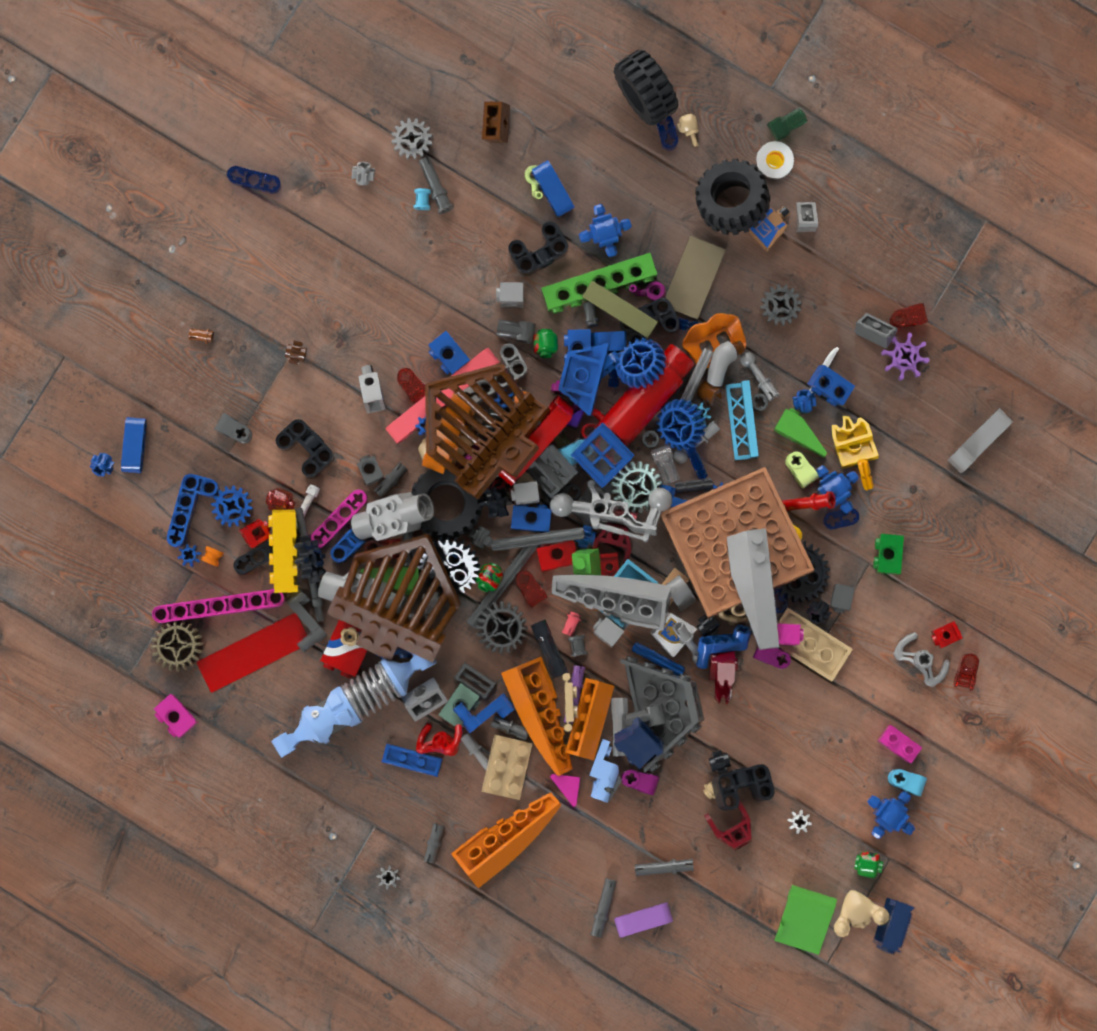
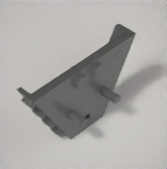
M627 656V658L620 659V663L625 664L635 712L662 704L666 720L665 724L649 727L663 742L664 750L659 756L654 754L643 768L644 773L654 772L661 766L660 762L664 758L668 759L674 754L673 749L676 746H682L688 740L687 736L691 732L694 734L702 727L700 724L704 721V715L697 683L690 680L691 677L688 675L680 674L677 676L670 669L662 668L660 670L655 668V664L649 662L642 664L638 662L637 658Z

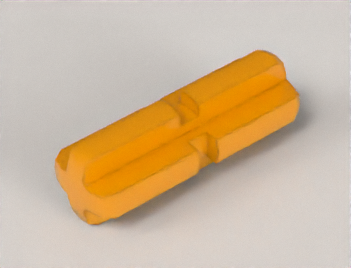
M867 459L858 460L857 464L864 490L873 489L874 484L869 462Z

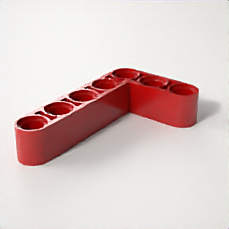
M559 395L548 406L551 410L528 438L537 444L540 449L516 478L504 470L498 474L511 486L572 419L573 407Z

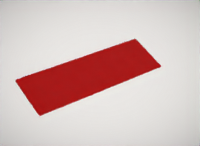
M293 613L197 661L196 664L212 693L300 649L297 643L305 638L307 634L297 614Z

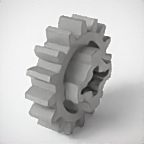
M408 118L406 124L400 121L401 127L395 126L397 133H392V137L396 138L391 140L392 144L396 145L394 147L395 152L400 150L399 156L402 157L405 154L406 160H409L410 156H413L414 160H416L417 155L423 158V151L428 153L429 149L427 146H432V142L428 140L433 138L432 134H427L430 128H424L425 122L418 124V119L411 122L410 118ZM414 128H417V129L421 130L422 132L418 133L417 131L414 130ZM405 129H407L406 133L404 135H401V133ZM410 136H414L413 143H411L409 140ZM424 143L422 147L417 150L419 144ZM402 146H407L408 148H410V151L404 149Z

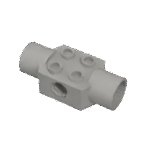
M411 492L396 494L367 503L366 511L357 513L352 517V530L356 537L361 540L374 537L376 541L420 530L421 522L432 519L434 505L430 497L424 493L415 496Z
M327 571L320 582L318 596L332 601L340 586L344 588L348 573L343 577ZM356 573L352 586V592L354 593L362 576ZM370 577L363 597L366 599L375 580ZM382 581L374 601L377 604L386 587V582ZM391 592L385 606L386 608H390L396 595L395 593ZM403 597L396 613L401 614L407 602V597Z

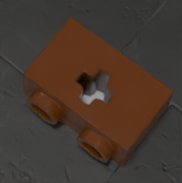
M484 101L482 140L489 143H508L510 105L504 102Z

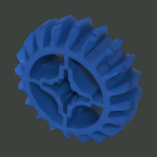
M643 338L641 342L638 339L635 340V343L629 342L627 348L623 346V352H618L620 358L615 359L618 377L631 388L635 386V388L639 389L641 385L646 388L648 383L653 385L655 379L659 380L658 375L664 374L662 369L667 368L664 350L651 339L647 341V339Z
M674 399L672 402H667L660 409L661 413L657 415L660 420L656 424L660 425L657 431L662 432L660 438L666 439L665 444L671 443V448L677 447V450H688L691 447L697 446L702 441V436L706 433L703 429L707 425L703 424L706 418L701 417L700 414L703 411L697 410L698 405L692 406V401L686 402L685 399Z

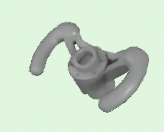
M915 632L906 635L897 644L894 657L899 661H909L923 673L924 682L927 686L934 687L939 684L949 671L950 661L945 660L939 674L933 677L931 669L934 658L933 654H930L928 650H920L916 653L903 652V648L918 637V634Z

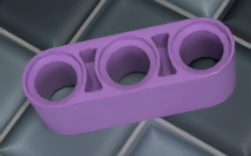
M668 902L616 917L614 921L619 937H624L673 922Z

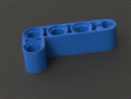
M194 474L184 476L167 533L169 545L175 548H181L185 545L198 496L201 495L209 498L217 496L220 487L216 481ZM195 479L196 486L188 488V480ZM213 483L215 490L212 493H207L205 490L206 486ZM185 497H190L191 504L184 507L182 500ZM181 515L186 517L184 525L177 524V519ZM177 527L178 529H181V530H184V531H183V532L179 531V533H178V531H177V530H174V528ZM178 533V537H180L181 540L177 541L175 544V541H173L172 538L176 537Z

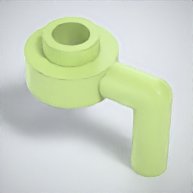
M531 165L525 170L524 177L531 184L532 196L541 199L543 194L539 191V184L535 178L530 176L531 170L537 166Z

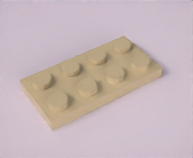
M789 608L786 609L777 623L799 624L800 629H804L803 641L799 645H779V648L832 682L853 649Z

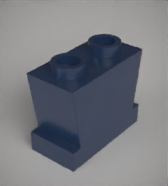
M639 717L632 721L631 726L614 734L616 749L619 752H623L627 760L632 765L635 764L639 769L654 754L659 756L664 752L663 742Z

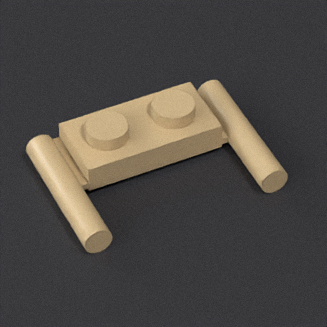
M565 673L562 677L563 681L566 682L565 712L567 724L564 726V730L570 732L572 726L569 722H574V718H577V706H573V698H577V688L573 687V683H568L570 674Z

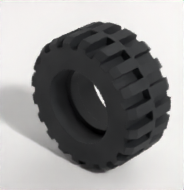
M636 50L616 63L613 72L618 86L634 112L646 124L656 125L677 111L679 101L676 97V92L671 82H669L667 75L648 52Z
M732 159L730 162L723 160L719 165L715 163L711 166L712 169H707L703 173L704 177H700L697 182L695 199L701 217L708 227H712V230L716 232L721 230L722 234L729 235V232L733 233V235H739L741 231H744V233L749 232V228H756L759 225L758 221L765 219V212L767 213L770 208L769 202L771 197L765 177L758 170L757 166L754 164L750 165L745 160H742V162H739L738 159ZM739 186L750 191L748 198L739 206L725 208L716 204L718 196L730 187Z
M428 469L426 473L418 477L416 483L414 482L411 491L413 496L422 493L430 496L435 488L441 485H451L462 493L464 508L458 517L444 521L433 516L432 519L421 522L420 529L424 533L436 539L442 537L443 540H446L447 536L453 539L455 537L460 538V536L469 533L481 517L482 507L479 506V502L483 501L482 495L479 499H476L464 491L455 481L457 477L447 469H445L444 474Z

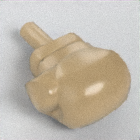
M693 114L683 115L677 124L678 131L685 133L686 136H691L694 147L698 146L695 136L699 132L697 119Z

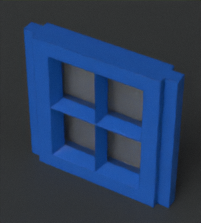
M603 422L570 454L601 488L635 456Z

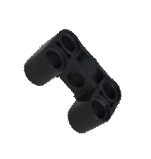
M548 221L543 224L542 237L546 242L545 246L533 253L532 251L529 252L525 244L520 240L510 242L508 252L521 275L530 276L550 266L567 254V241L556 223ZM552 227L556 232L549 236L545 233V230ZM556 244H562L565 249L562 252H557L554 247ZM520 246L522 252L515 254L512 252V248ZM524 262H529L532 267L529 270H523L521 265Z
M659 298L637 308L654 320L660 321L663 328L669 333H677L681 328V321L672 303L666 298ZM662 302L668 304V309L665 312L659 311V305ZM671 319H675L677 323L674 329H668L667 322ZM620 321L621 330L626 331L628 344L629 342L633 343V339L636 336L646 339L645 336L634 329H626L625 324Z
M301 419L292 421L276 437V445L282 451H289L296 444L300 443L311 455L302 465V472L309 479L318 477L334 461V454L331 449ZM297 424L304 425V430L301 433H295L294 427ZM283 437L290 439V443L287 446L280 445V440ZM329 452L330 458L327 461L320 460L321 453ZM315 465L316 471L313 474H307V466Z
M758 764L715 776L712 780V788L718 808L722 811L736 809L740 803L737 789L750 786L751 794L756 801L762 802L772 799L775 789L769 768L764 764ZM757 769L761 772L760 778L756 776ZM722 778L726 781L725 787L721 786L720 781ZM761 788H764L766 791L765 797L761 795ZM727 797L731 800L730 806L726 805L725 800Z

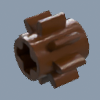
M294 340L293 345H287L285 358H289V363L298 365L299 361H305L307 348L303 347V342Z

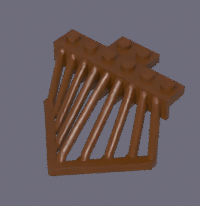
M501 363L429 382L425 385L426 453L457 477L455 481L464 491L479 499L502 470L516 478L540 449L537 444L528 438L551 410L548 406L536 400L530 392L527 391L524 395L510 372ZM502 375L518 398V404L511 399L494 376ZM485 379L510 408L511 412L508 414L476 381ZM468 384L503 422L501 423L489 415L459 386ZM449 389L453 391L495 431L492 432L481 425L447 397L442 390ZM436 397L484 436L487 441L485 442L445 411L436 403ZM436 413L480 450L477 451L471 448L439 420H436ZM437 430H439L443 435L450 439L460 449L467 453L472 459H466L455 449H453L449 444H447L444 440H442L441 437L437 436ZM437 446L465 468L460 470L437 452Z
M425 534L357 553L352 561L344 588L341 586L338 588L327 614L361 629L362 631L356 645L391 661L397 647H400L433 663L446 636L442 632L457 612L461 602L430 535ZM418 548L390 608H386V603L410 550ZM424 552H426L428 560L401 614L396 613ZM400 553L377 604L374 601L393 554ZM384 557L366 599L363 597L375 561L378 558ZM367 562L357 590L354 593L352 592V586L359 564ZM433 567L436 576L412 619H409L408 616ZM439 584H441L444 590L426 621L420 624V619ZM448 599L451 607L434 630L430 627Z

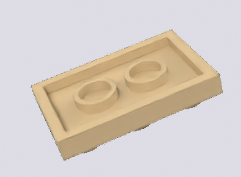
M494 735L482 792L520 800L532 743Z

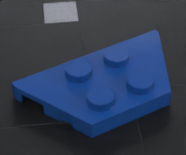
M608 343L567 352L558 390L589 416L593 414L610 346Z

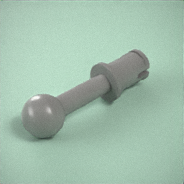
M750 352L743 353L740 357V362L744 367H749L759 382L757 387L762 389L769 401L775 399L773 396L777 398L779 393L770 382L771 379H766L755 364V356Z
M714 421L703 429L706 433L702 436V441L697 446L691 447L688 450H676L673 453L674 461L678 464L685 463L688 460V454L703 441L708 443V440L720 430L718 425Z
M677 622L673 625L672 629L679 637V642L683 645L686 644L693 654L692 660L696 664L699 652L697 650L698 647L693 642L694 635L687 630L683 622Z
M467 733L461 738V741L470 752L469 755L474 754L486 770L488 760L480 750L482 745L479 746L471 733Z

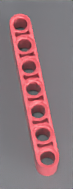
M488 347L451 376L499 364L500 361ZM464 384V385H461V386H459V387H460L462 390H464V389L468 388L469 385H468V384ZM449 389L442 390L451 399L454 392ZM425 397L386 427V431L397 444L418 429L415 427L420 422L418 417L425 418ZM436 397V403L444 409L446 405Z

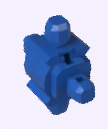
M602 204L595 205L594 215H597V217L592 219V224L589 225L590 231L585 230L579 234L580 241L585 243L590 242V239H592L593 243L599 244L600 248L606 246L605 252L608 257L616 256L617 249L614 244L619 242L618 237L622 236L621 230L627 231L632 227L630 219H623L621 222H618L617 217L612 218L611 213L604 214L606 211Z
M824 465L817 468L816 472L819 478H822L818 484V494H826L828 491H832L836 498L835 507L841 505L840 509L844 513L848 514L851 512L853 505L847 499L851 496L850 491H852V487L850 484L853 485L859 479L857 473L852 471L846 474L845 477L842 473L838 475L836 471L829 474V470Z
M901 792L897 796V800L891 797L889 800L883 798L881 801L876 796H870L867 802L873 809L876 808L872 814L876 816L874 821L878 824L871 833L875 838L880 839L885 834V830L890 833L893 830L897 832L901 830L908 835L914 832L915 827L908 821L910 816L906 814L908 809L904 806L911 799L907 792Z

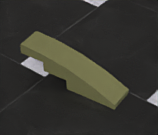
M591 281L582 295L584 299L646 338L649 337L658 321L594 281Z

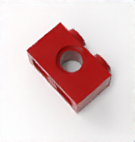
M574 540L558 542V544L551 545V543L539 545L540 548H536L541 572L573 565L572 553L576 552ZM555 549L561 550L563 553L562 558L554 559L551 555L552 551Z

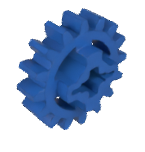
M234 485L232 490H229L227 486H225V492L218 490L219 497L213 496L216 503H211V506L215 507L212 513L218 514L215 519L217 521L222 519L221 524L223 526L228 522V526L231 528L233 523L237 527L240 526V521L246 523L245 517H251L248 511L253 510V507L249 506L253 502L252 499H247L249 493L242 494L243 488L236 491V486ZM229 494H234V495L232 496V498H228V499H225V498H224L225 496H227V495H229ZM241 498L244 500L245 509L240 505ZM225 502L228 504H233L235 502L234 505L239 509V511L236 509H231V511H229L230 508L227 504H225ZM220 504L223 505L225 510L223 515L220 512ZM236 514H240V515H241V516H239V517L236 518V519H230V518H232L233 515H236Z

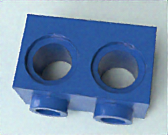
M818 365L807 383L813 393L818 396L822 394L827 398L826 401L833 406L844 405L855 388V385L825 365ZM821 377L825 378V385L823 387L820 385ZM837 387H839L841 391L838 397L835 395V389Z

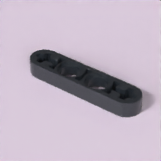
M296 530V534L298 535V537H296V544L301 542L298 530ZM269 541L237 558L233 564L234 570L241 575H245L269 562V553H273L271 546H269ZM257 551H262L265 555L264 560L261 562L254 560V554ZM250 556L251 561L255 565L252 566L251 563H249L245 566V571H243L242 569L238 570L237 567L240 566L239 562H248L249 560L247 559V557Z

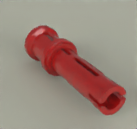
M832 491L821 495L813 493L810 497L781 500L783 505H785L786 511L808 508L819 510L824 507L833 509L836 505V498Z

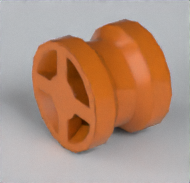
M206 546V553L201 557V561L218 567L219 559L223 557L224 553Z

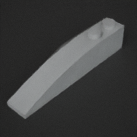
M766 529L748 530L727 537L731 577L735 583L760 650L779 648Z
M555 575L552 581V594L574 603L576 601L581 602L589 609L596 608L603 611V614L610 617L613 615L620 618V621L626 624L664 631L672 586L614 576Z

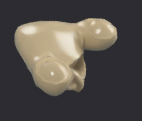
M850 890L842 904L840 916L834 924V932L840 937L848 936L851 930L849 924L856 928H865L871 922V917H873L874 922L878 925H884L889 921V913L885 908L874 904L862 893Z

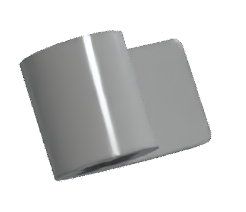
M679 575L666 584L667 586H672L671 598L676 603L680 612L696 601L689 587Z

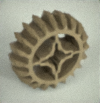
M184 620L181 621L180 626L178 621H174V626H172L171 622H167L168 628L160 625V629L163 632L155 631V634L159 637L158 639L152 638V641L157 642V645H151V649H157L152 655L160 656L156 662L164 661L162 664L163 668H166L169 664V671H173L174 666H176L177 672H180L181 665L184 670H188L187 663L194 666L195 664L192 659L194 658L197 661L200 659L196 656V652L203 653L202 650L197 648L204 645L202 642H197V640L202 638V635L195 636L198 629L195 628L191 631L193 624L189 623L185 627L186 621ZM180 630L188 633L192 642H184L181 639ZM174 631L172 640L162 644L165 636ZM177 640L178 643L186 645L181 646V648H179L180 650L178 651L176 648L168 647L173 645V643H175V641ZM192 648L189 656L181 661L183 650ZM162 649L172 650L175 662L169 660L164 655Z

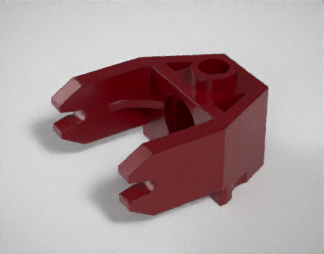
M609 522L606 524L630 532V529L623 524ZM603 529L597 533L592 549H597L605 542L623 548L625 554L623 564L630 558L632 551L630 536L620 534L615 536L613 532Z
M735 651L712 653L710 656L709 680L715 681L714 698L718 704H720L722 698L725 699L726 704L732 699L735 670L738 669V659H735Z
M741 801L738 806L742 815L741 823L725 832L715 826L708 813L704 815L717 840L734 851L752 842L750 817ZM741 835L742 838L740 840H737L735 836Z

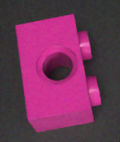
M777 624L779 645L797 646L803 641L804 629H800L799 624Z
M172 693L154 708L157 712L154 714L161 723L165 722L169 726L167 730L174 738L176 736L182 738L199 723ZM176 711L179 714V720L173 723L170 720V715Z
M888 725L877 740L908 764L913 762L922 749L921 746L892 725Z

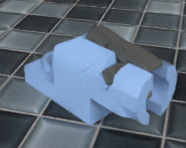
M602 739L589 774L596 778V781H593L590 797L608 803L622 780L618 775V765L604 760V757H609L612 746H609L610 741Z

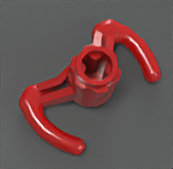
M427 723L423 727L416 742V751L419 754L439 752L445 756L457 754L462 737V726L460 724L455 726L454 738L441 731L434 735L432 741L424 743V740L432 725Z

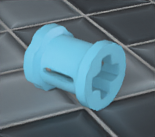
M425 188L414 189V193H416L414 209L430 210L429 194H431V190Z

